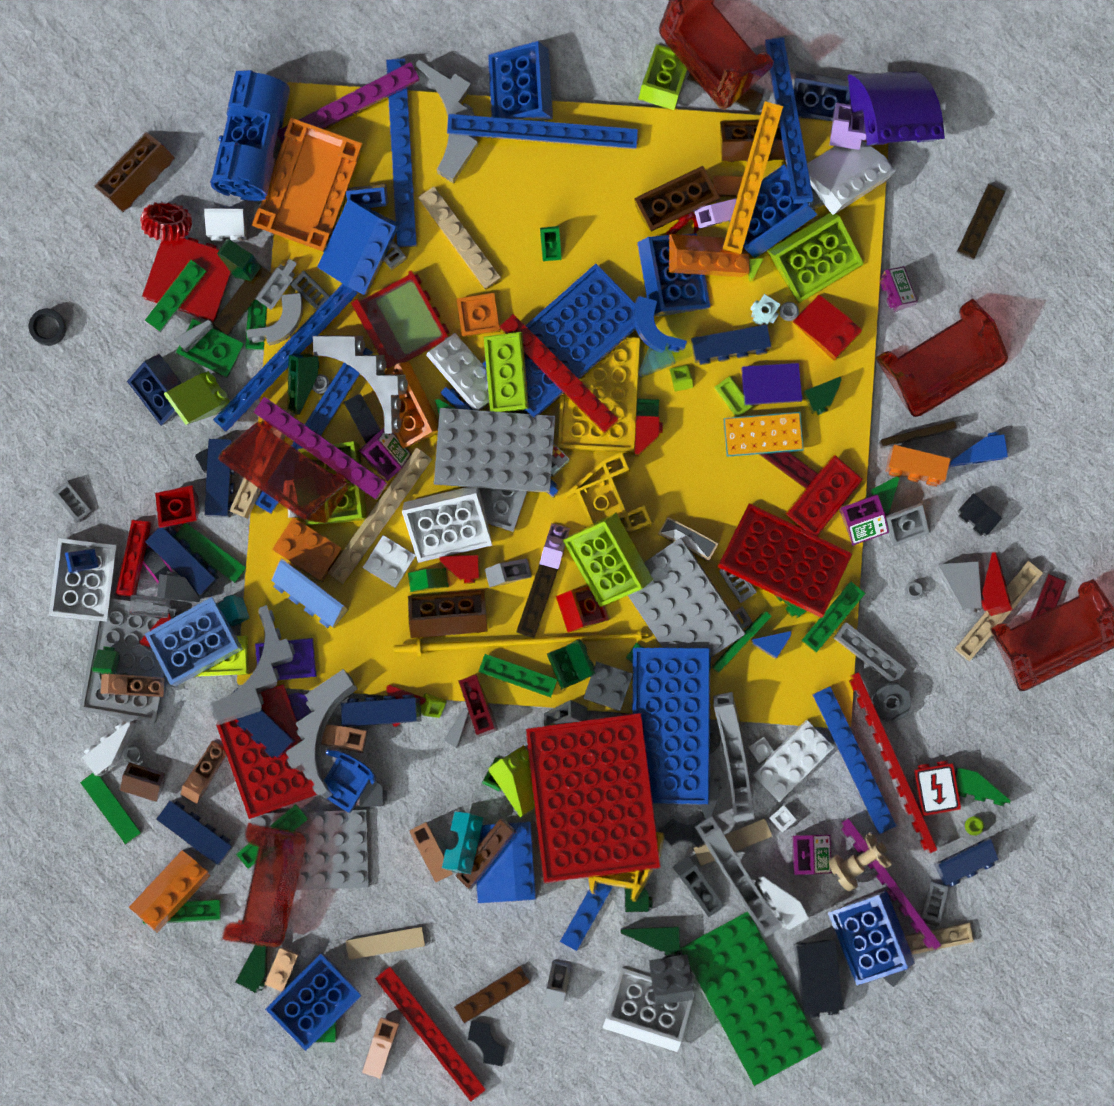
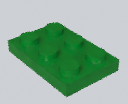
M192 319L187 331L200 325L201 322ZM212 328L188 352L179 345L176 353L228 378L245 344Z

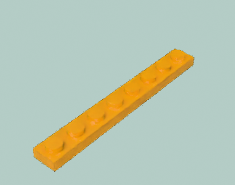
M764 102L723 250L741 255L783 106Z

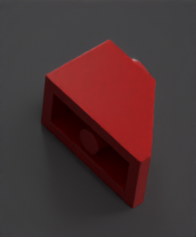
M636 416L634 456H639L658 439L659 433L663 432V422H659V417Z
M478 555L439 557L440 562L460 581L464 580V584L475 583V580H479Z

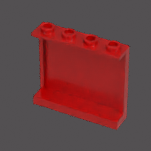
M188 237V239L179 238V241L172 240L171 242L168 240L163 242L161 240L142 297L145 300L158 303L189 261L192 260L206 270L207 273L178 311L214 322L218 317L217 313L231 276L230 270L217 254L219 251L216 249L217 246L206 243V245L198 243L199 240Z

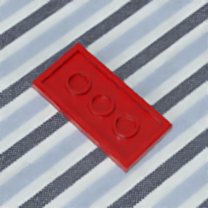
M833 455L785 514L803 530L818 536L863 479L836 455Z

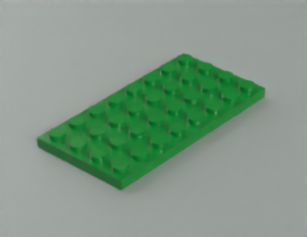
M748 912L680 947L683 955L688 956L689 966L754 1086L822 1050L820 1043Z

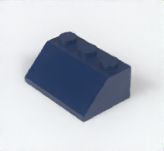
M796 71L793 90L798 116L833 121L836 103L849 105L850 92L848 80Z
M160 354L145 360L127 380V383L160 426H162L178 414L164 393L182 384V382Z
M984 839L935 863L934 866L943 884H949L952 887L960 883V878L964 876L970 878L977 875V870L983 867L986 870L995 866L994 862L998 860L992 840Z

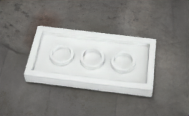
M456 333L427 353L426 356L473 410L479 411L489 404L487 370Z
M805 720L752 775L780 802L834 747L808 720Z

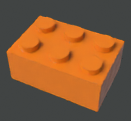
M893 445L889 452L885 472H889V476L892 477L905 476L908 477L907 480L926 481V485L937 487V485H941L946 480L951 458Z
M294 517L272 549L321 582L324 581L328 571L343 552L341 547Z

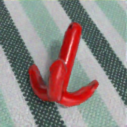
M692 212L679 218L678 222L665 235L676 234L691 219L694 221V234L697 233L699 227L695 213Z

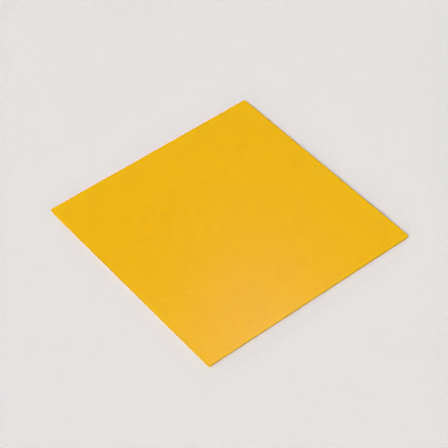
M288 82L290 94L282 128L288 125L290 118L299 120L361 87ZM407 90L417 246L399 247L407 259L393 270L383 260L369 292L365 295L357 292L358 294L351 302L357 299L358 301L363 300L409 275L408 272L412 270L413 274L417 273L422 281V284H420L422 290H427L432 299L429 301L431 307L436 306L440 317H438L440 323H445L450 332L447 336L450 337L456 333L477 359L483 363L486 361L484 337L505 333L500 329V332L462 337L457 298L494 293L499 326L512 314L524 325H527L595 264L634 303L638 296L647 298L637 242L647 237L666 236V232L679 219L651 232L643 222L635 206L634 198L701 166H704L712 183L713 176L743 177L747 161H722L720 121L759 120L761 115L552 101L553 119L543 122L638 129L637 148L626 149L475 136L478 147L455 182L452 183L437 173V168L446 151L449 136L447 134L448 115L444 103L438 92ZM466 95L461 105L465 103L473 108L472 112H474L475 116L492 117L491 96ZM387 97L324 130L363 144L348 188L386 184L389 202L387 206L369 209L396 222L389 99ZM799 118L806 161L809 163L834 147L829 145L832 121ZM889 143L870 145L888 160ZM786 160L767 161L763 179L783 164L787 167ZM886 182L836 213L840 216L864 264L802 302H797L768 251H765L757 258H754L749 253V259L763 258L753 281H749L748 274L743 277L705 275L710 308L666 316H654L655 325L660 332L667 336L687 341L685 349L673 352L665 346V350L660 353L647 346L639 337L636 329L627 336L640 338L637 399H659V422H663V432L659 433L658 439L639 456H634L635 445L634 453L622 452L630 472L613 479L626 512L645 506L653 524L639 531L628 533L643 562H646L673 543L658 534L667 517L718 543L709 562L694 553L693 555L731 612L743 606L752 622L762 612H768L772 616L720 672H716L712 666L732 644L710 658L711 720H717L713 696L732 692L740 722L800 726L805 720H808L814 727L828 728L812 694L830 686L851 728L853 690L849 680H851L850 675L855 673L856 655L836 641L834 636L846 622L857 630L859 602L818 652L815 653L801 640L820 617L808 611L799 618L791 617L785 609L787 605L783 600L780 602L774 594L753 584L751 585L756 593L740 603L719 573L721 568L718 565L749 503L801 528L785 513L805 488L759 454L726 456L723 419L732 418L735 415L714 387L731 376L743 393L741 367L799 363L802 392L801 402L752 405L753 407L740 417L800 412L804 450L790 453L817 473L833 455H836L863 479L841 507L866 499ZM432 187L436 188L501 277L500 280L486 290L419 200V196ZM347 195L343 201L334 229L347 203ZM719 196V200L708 205L736 199L737 196ZM825 205L815 209L817 213L815 217L777 244L827 215L830 211ZM691 219L676 234H694V221ZM730 221L699 228L697 236L726 238ZM559 226L562 260L543 261L540 228ZM396 232V234H395V236H394V239H393V241H394V243H395L396 245H397V232ZM273 234L271 273L280 264L284 266L291 259L297 263L292 270V273L295 274L293 280L302 271H305L329 296L342 285L341 282L317 267L324 252ZM393 247L388 250L386 256L394 250ZM397 253L389 259L390 262L399 255ZM304 278L297 286L301 287L307 280ZM409 282L377 300V305L405 354L441 336L436 323L413 282ZM309 284L303 291L306 293L313 285ZM289 285L283 295L297 294L298 292ZM315 289L309 297L312 298L318 290ZM321 294L314 302L317 304L324 296ZM764 294L778 302L780 307L785 302L795 303L799 310L798 315L818 295H821L862 329L861 334L833 361L793 323L794 320L786 321L782 319L779 307L776 312L779 314L773 324L769 322L767 326L771 349L767 350V354L756 355V353H750L746 358L738 359L737 356L730 357L728 361L719 362L717 359L711 360L710 364L700 365V363H695L691 338L760 326L753 321V317H751L753 311L750 309L756 300H761ZM281 297L272 310L267 308L266 327L274 325L280 319L283 310ZM303 297V314L295 332L286 340L269 346L267 338H265L263 367L317 311ZM351 302L319 334L363 336L365 347L371 350L373 355H379ZM313 342L301 354L309 353L313 355ZM428 350L408 362H410L439 421L435 400L440 399L454 407L440 392L445 387L449 390L452 388L456 392L457 390L426 356L430 351ZM318 356V375H325L331 384L344 362L327 356ZM688 365L693 388L674 391L669 369ZM288 367L260 396V402L263 397H266L280 408L287 410ZM361 374L321 436L331 444L354 441L359 444L360 448L366 444L344 404L345 401L360 393L380 430L384 428L382 406L372 386ZM841 377L842 381L831 406L828 408V412L821 415L817 413L812 414L803 394L804 391ZM311 389L299 415L295 414L294 418L305 425L324 393L318 394ZM460 395V396L458 397V399L461 400V401L464 403L465 400H464V398ZM560 397L540 414L555 416L553 443L557 447ZM487 404L479 411H490V404ZM259 416L256 451L269 424ZM438 433L407 447L411 455L418 448L432 460L344 584L330 574L321 582L272 550L292 519L288 518L287 491L272 514L254 504L250 513L243 597L250 619L241 623L240 636H248L249 674L237 675V684L243 685L257 667L255 644L265 642V630L258 612L260 607L267 605L268 610H272L275 621H273L274 627L280 631L281 639L279 641L284 639L288 641L313 638L317 677L278 680L276 686L284 684L287 689L313 690L344 669L349 673L358 688L353 692L355 694L388 696L386 687L391 685L421 697L427 693L444 700L465 701L458 681L477 674L486 698L492 704L555 708L572 700L587 707L588 711L633 714V675L621 710L617 711L584 699L591 677L564 689H561L557 680L552 697L550 698L478 672L484 654L557 679L547 653L567 646L572 642L421 651V657H417V652L394 653V645L417 644L416 638H411L408 618V596L485 589L488 632L420 638L421 644L531 638L516 633L540 564L551 524L570 528L568 537L590 526L578 496L575 495L567 498L565 494L603 460L621 452L560 449L569 458V462L554 477L551 476V479L558 485L556 488L558 494L554 498L547 492L527 491L514 532L488 524L492 541L491 546L449 555H478L479 580H475V583L464 584V580L460 581L440 562L439 558L418 563L417 557H415L396 588L363 569V566L383 535L415 554L402 513L404 502L466 488L462 486L434 485ZM285 436L259 496L294 442L287 436ZM360 454L361 465L367 468L372 473H374L379 478H381L379 474L372 468V466L366 461V459ZM400 471L390 480H384L388 484L378 499L373 498L364 491L367 517ZM839 510L817 536L852 553L828 608L850 581L858 588H860L863 542L852 546ZM305 517L295 518L306 525ZM365 520L306 526L344 550ZM565 545L535 638L635 634L638 629H641V633L649 634L648 637H642V641H638V637L582 641L586 645L587 655L594 666L597 661L633 674V663L627 660L626 657L636 643L644 648L663 647L628 595L604 605L608 621L581 630L567 632L556 596L588 585ZM281 559L348 609L335 628L329 626V628L325 627L319 622L321 619L319 616L314 614L312 617L304 611L305 606L299 602L296 605L289 599L290 594L286 591L281 593L273 587L275 583L271 580ZM527 559L531 578L501 586L489 587L485 573L486 568L499 563ZM446 568L449 587L410 592L408 573L423 569ZM735 576L731 579V582H735L739 577ZM742 581V582H740L739 584H737V585L734 586V587H735L736 590H737L738 588H740L741 586H743L745 583H744V581ZM747 587L739 592L740 596L748 592L749 588ZM738 613L736 616L741 624H743L744 622ZM791 631L790 638L776 659L752 644L753 639Z

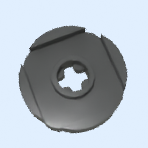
M898 682L885 683L877 688L872 695V703L881 719L898 721L909 712L911 706L910 694ZM889 698L897 699L894 706L891 704L887 705L886 703Z

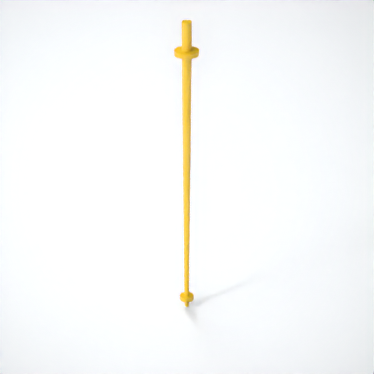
M638 629L635 634L421 644L420 638H416L417 644L394 645V653L417 652V657H421V651L572 642L578 639L587 641L638 637V641H642V637H648L649 634L641 633V629Z

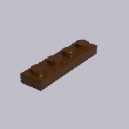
M504 818L499 819L478 846L471 875L457 873L456 877L467 889H472L517 832Z
M521 966L457 1004L454 1008L463 1023H466L529 984L530 981Z

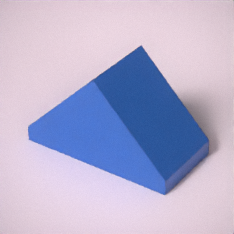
M95 549L65 553L69 574L99 567Z
M791 631L753 639L752 644L776 659L790 638Z

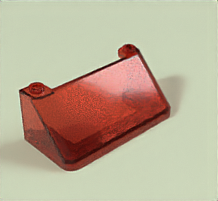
M669 0L659 25L661 38L720 109L725 110L731 107L772 68L774 61L766 52H761L758 55L753 52L713 4L715 0Z
M974 299L961 306L959 310L961 319L900 357L897 358L891 351H886L876 357L882 371L912 416L919 417L1002 367L1007 362L1008 353L995 320Z
M264 420L262 422L257 421L221 451L218 456L221 462L306 521L327 523L350 486L345 481L346 477L338 472L336 474L329 473L275 435L271 429L272 425Z
M1094 578L1080 585L1077 597L1012 629L1005 623L997 624L990 629L991 635L1018 690L1027 691L1114 648V607Z
M250 822L247 824L246 840L250 844L259 847L243 919H239L238 922L228 923L224 928L222 940L278 947L285 940L305 851L306 838L300 832Z

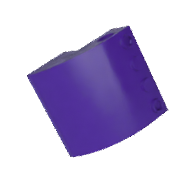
M907 71L848 75L852 113H864L867 145H884L890 142L906 141L933 142L945 139L942 111L937 94L928 79L921 73Z

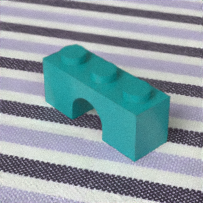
M454 812L450 830L458 833L459 840L454 849H446L442 869L471 875L483 817L471 813Z

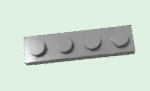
M847 622L842 625L834 636L836 641L889 682H898L906 670L905 667Z

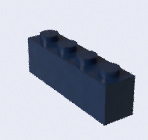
M767 325L691 338L695 363H700V365L710 364L711 360L717 359L719 362L728 361L730 357L737 356L738 359L746 358L750 353L763 355L767 354V350L771 349Z
M208 440L204 513L206 517L230 518V513H232L229 511L233 502H230L231 494H234L235 484L232 483V475H235L236 465L233 464V456H236L237 446L234 445L232 440Z
M172 526L158 528L146 543L181 577H185L199 595H204L220 578L217 575V570L211 565L207 566L203 562L204 558L198 552H192L189 549L190 544L183 538L180 540L176 536L177 531Z
M262 709L259 712L237 719L239 721L237 725L243 731L248 730L253 734L251 738L258 745L262 743L266 747L264 751L272 758L274 756L280 758L295 742Z
M403 695V699H396V696H385L384 700L377 701V697L365 698L366 702H359L358 699H347V703H341L343 727L422 722L420 698H414V695Z
M178 800L175 802L169 801L156 820L216 865H220L234 847L230 844L232 840L223 834L220 837L215 833L217 829L209 823L204 825L199 821L201 817L194 812L189 814L184 810L186 806Z

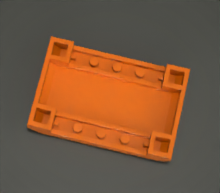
M290 118L284 134L285 138L272 172L268 194L265 200H262L260 208L257 209L252 226L324 252L345 199L346 191L358 163L363 144Z

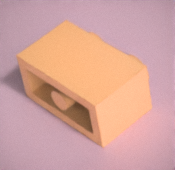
M283 947L279 948L265 985L283 992L289 982L299 954Z

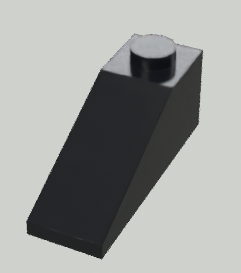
M360 393L345 401L344 404L365 443H367L380 431V428Z

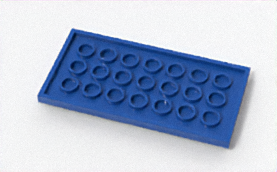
M595 264L525 326L580 379L636 329L633 319L635 303ZM524 354L529 409L525 410L534 418L558 399L563 392ZM485 361V362H483L482 364H483V366L486 368V361Z
M633 648V714L641 713L652 803L710 804L711 648Z

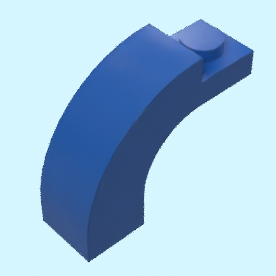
M638 296L634 306L633 319L636 331L642 341L660 353L665 350V346L673 352L685 349L686 340L667 336L656 327L654 312L657 301Z

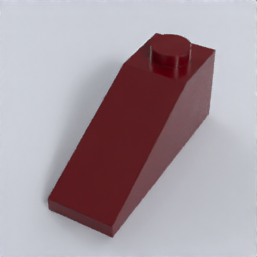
M477 674L459 680L458 682L476 735L482 737L498 731L493 712Z

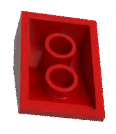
M818 295L793 321L833 361L862 332V329L848 316L821 295Z

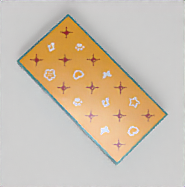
M800 412L723 419L727 457L804 450Z

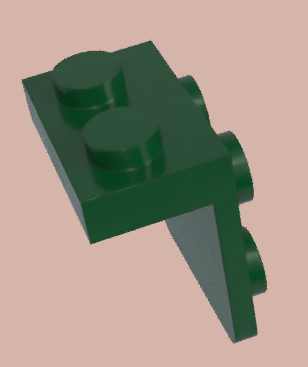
M581 639L547 653L561 689L595 675L594 664L589 659L586 645Z

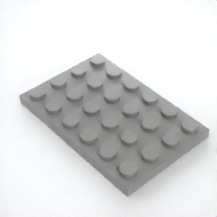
M440 408L434 485L550 493L555 416L537 415L533 418L530 414Z
M682 537L644 562L653 581L643 589L628 595V597L663 648H711V658L746 634Z
M110 598L107 622H95L79 710L156 723L161 697L101 694L102 674L92 672V667L98 649L103 650V646L114 647L115 651L120 652L118 675L164 678L165 673L152 648L140 645V641L145 636V633L149 632L166 612L170 613L171 619L175 618L176 609Z
M352 810L351 813L346 811L303 812L308 820L252 866V891L369 887L367 810ZM266 813L252 818L251 841L285 813Z

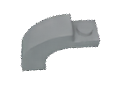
M300 293L281 295L283 310L280 319L270 327L247 330V338L252 340L253 343L263 342L267 338L269 346L289 338L299 326L303 314V301Z

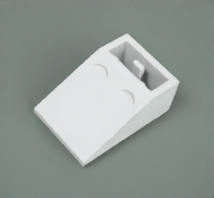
M123 721L115 727L117 731L113 734H106L100 739V744L97 746L92 745L84 751L85 755L82 758L96 776H103L118 764L136 726L134 723H125Z
M758 877L760 882L757 884L762 893H767L769 899L766 901L771 910H776L779 915L776 918L782 928L785 927L787 930H790L809 919L800 901L766 878Z

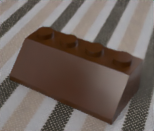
M759 120L720 121L722 161H748ZM779 123L768 161L786 160Z
M145 132L94 187L115 207L124 212L171 165L175 157L159 141Z
M704 166L634 198L635 206L643 222L651 232L720 199Z
M485 589L408 596V618L411 638L488 632Z

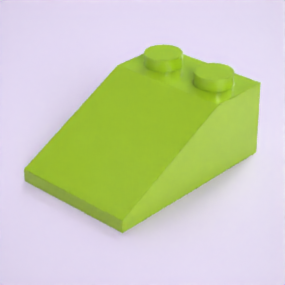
M656 44L638 99L674 110L692 55Z
M209 371L198 374L164 393L185 425L216 415L230 402L226 392L221 389L216 382V378Z
M523 745L488 768L520 817L535 808L529 753Z

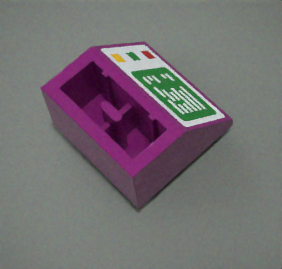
M905 267L885 270L881 276L880 285L882 290L888 294L886 300L889 308H893L895 313L916 305L918 300Z
M385 427L358 450L379 476L386 481L390 480L400 471L411 456L407 448L402 449L394 433H385Z
M878 495L841 507L839 510L852 546L889 533Z
M830 835L791 836L793 875L832 873L829 865V860L831 859Z

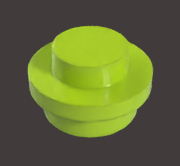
M977 816L969 817L965 822V830L970 835H979L984 830V822Z

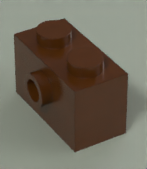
M129 762L122 776L120 791L157 802L163 790L166 773Z

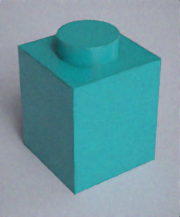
M228 595L223 598V601L217 603L230 626H236L250 619L242 597Z

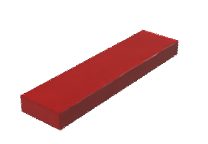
M131 521L116 590L118 595L136 596L147 546L146 541L148 540L151 522Z

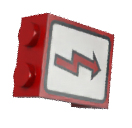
M947 760L937 762L935 767H930L929 764L918 765V769L914 771L922 815L926 816L961 810L953 763L949 764Z

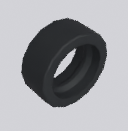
M49 308L40 309L35 312L30 318L28 325L29 333L33 339L45 346L59 343L65 336L67 329L63 317L54 309ZM50 316L58 322V332L51 338H43L37 332V322L42 317Z

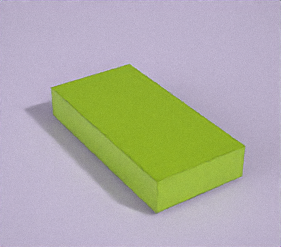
M731 376L714 387L735 417H740L753 407L752 405L744 404V394Z

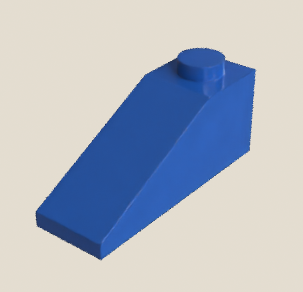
M999 432L987 434L988 437L983 438L951 460L949 467L1006 459L1008 454L1005 435H999Z

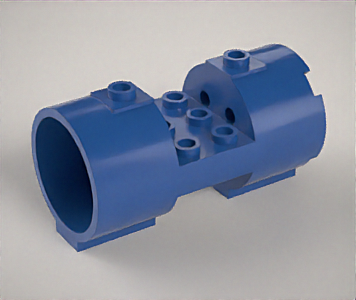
M252 70L236 71L226 112L228 117L224 135L218 148L211 180V187L217 192L226 196L231 194L241 197L240 200H265L275 163L273 151L277 133L283 126L290 94V87L282 80L266 74L255 73Z

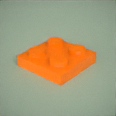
M494 293L457 298L462 337L500 332Z

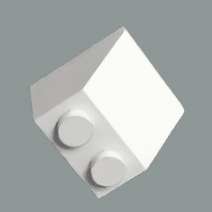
M204 209L206 235L211 241L221 242L223 239H230L233 242H241L242 239H247V216L243 209Z

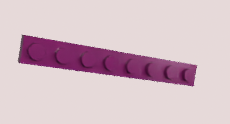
M410 62L299 119V121L326 129L420 81ZM287 126L279 129L277 133L282 144Z
M263 397L253 412L373 498L378 499L388 483L268 398Z
M849 818L841 823L843 826L841 828L842 832L847 838L851 837L855 843L852 845L859 854L870 849ZM877 859L869 863L867 866L870 870L872 868L875 869L877 872L876 878L880 884H885L888 887L889 891L887 893L893 901L897 900L901 905L899 910L905 917L909 916L913 921L910 923L916 933L921 932L924 937L922 941L928 949L932 947L933 950L940 947L939 941L887 870Z

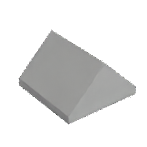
M922 503L885 516L888 534L893 546L929 534Z

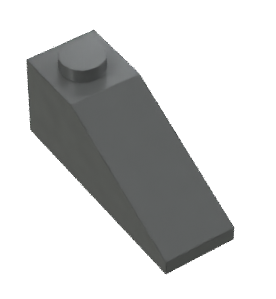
M689 856L673 866L675 872L708 917L724 907Z

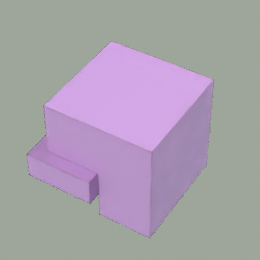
M836 103L829 145L860 150L861 140H866L864 113H852L851 105Z

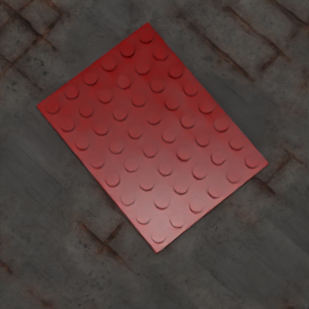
M641 713L526 729L544 883L661 868Z

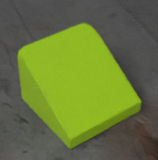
M763 258L749 259L748 277L750 282L754 280Z
M688 365L669 369L674 391L693 388Z
M425 693L423 697L426 698V702L421 706L422 715L440 718L447 701Z

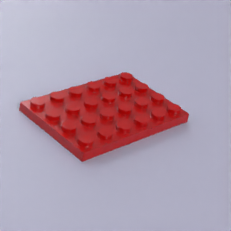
M749 503L718 567L823 618L851 559L852 553Z
M282 684L260 692L264 703L261 705V709L295 740L288 749L290 750L303 740L296 732L298 730L295 724L297 719L285 685ZM237 719L217 725L249 819L317 795L312 787L314 786L313 781L306 778L303 770L300 772L296 768H291L287 762L289 757L286 752L280 758L270 757L264 751L266 747L262 743L258 745L251 738L253 735L248 730L243 731L237 725L239 722Z

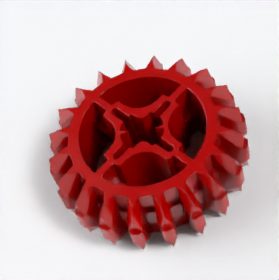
M154 202L153 205L149 204L144 208L140 216L141 229L144 230V234L149 235V238L154 237L155 240H163V242L165 240L171 242L172 240L179 241V238L184 239L185 236L189 235L192 228L191 214L188 213V209H184L182 205L178 206L177 203Z

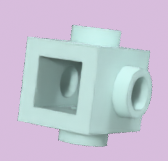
M764 294L761 300H756L750 309L753 311L751 314L753 321L760 326L763 324L768 326L769 322L773 324L779 315L776 312L780 304Z

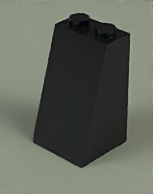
M828 939L794 944L803 1014L808 1015L809 1018L820 1017V1013L827 1012L828 1015L839 1014V1010L844 1009L835 940Z

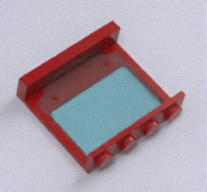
M412 270L408 272L409 275L363 300L358 301L357 299L351 302L378 354L384 355L387 370L398 363L408 362L446 340L448 338L447 334L450 333L445 323H440L438 319L440 314L436 306L431 307L429 301L432 299L427 290L423 291L420 287L422 281L417 273L413 274Z

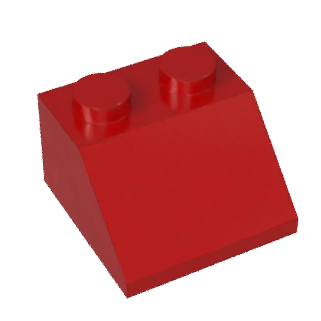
M193 485L155 493L159 528L197 521L200 508L198 495Z
M589 586L573 589L556 596L568 633L609 620L605 606H599Z

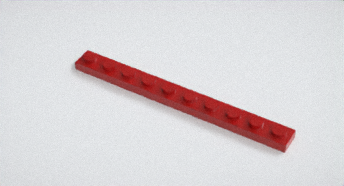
M859 672L850 675L851 680H849V684L852 690H856L859 697L856 699L860 708H864L867 715L864 717L868 726H872L874 729L873 738L876 744L880 743L882 751H880L884 762L888 761L890 769H888L892 780L896 779L898 784L896 790L900 798L904 797L906 813L912 815L914 820L912 822L913 829L916 833L919 832L922 838L919 840L921 847L924 851L927 850L928 853H933L937 851L935 843Z

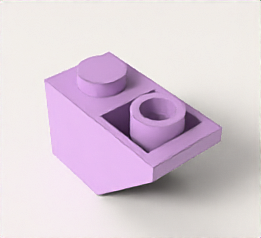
M736 199L708 205L696 210L695 215L698 227H710L730 221Z
M551 524L540 564L556 569L559 568L565 548L563 540L568 537L570 528Z

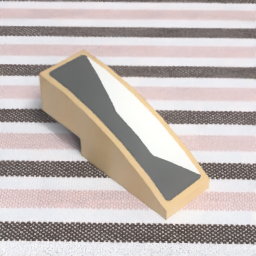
M667 517L658 533L671 542H675L682 537L692 553L708 562L718 546L717 542Z

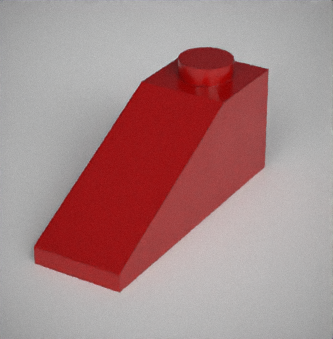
M996 552L991 554L982 592L984 599L981 600L984 611H988L990 616L1013 610L1000 559Z

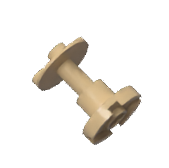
M872 832L865 836L870 849L860 856L853 855L844 861L839 855H835L829 860L834 875L837 874L839 876V883L849 892L858 887L855 877L864 872V866L875 859L885 868L892 865L890 858L885 854L887 848L882 842H877Z

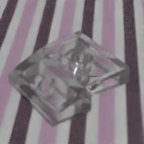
M139 580L136 596L131 595L129 615L168 618L171 599L157 597L158 583L156 581Z

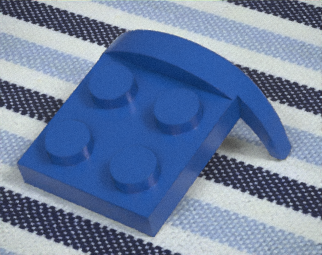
M328 749L326 754L337 759L324 779L333 794L327 799L346 812L351 813L369 781L374 784L376 775L372 769L353 756L342 751Z

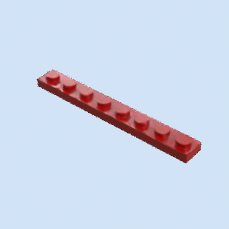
M514 314L499 326L505 334L522 332L524 354L604 434L619 422V419Z
M391 966L378 975L375 980L469 1101H473L483 1093L486 1088Z

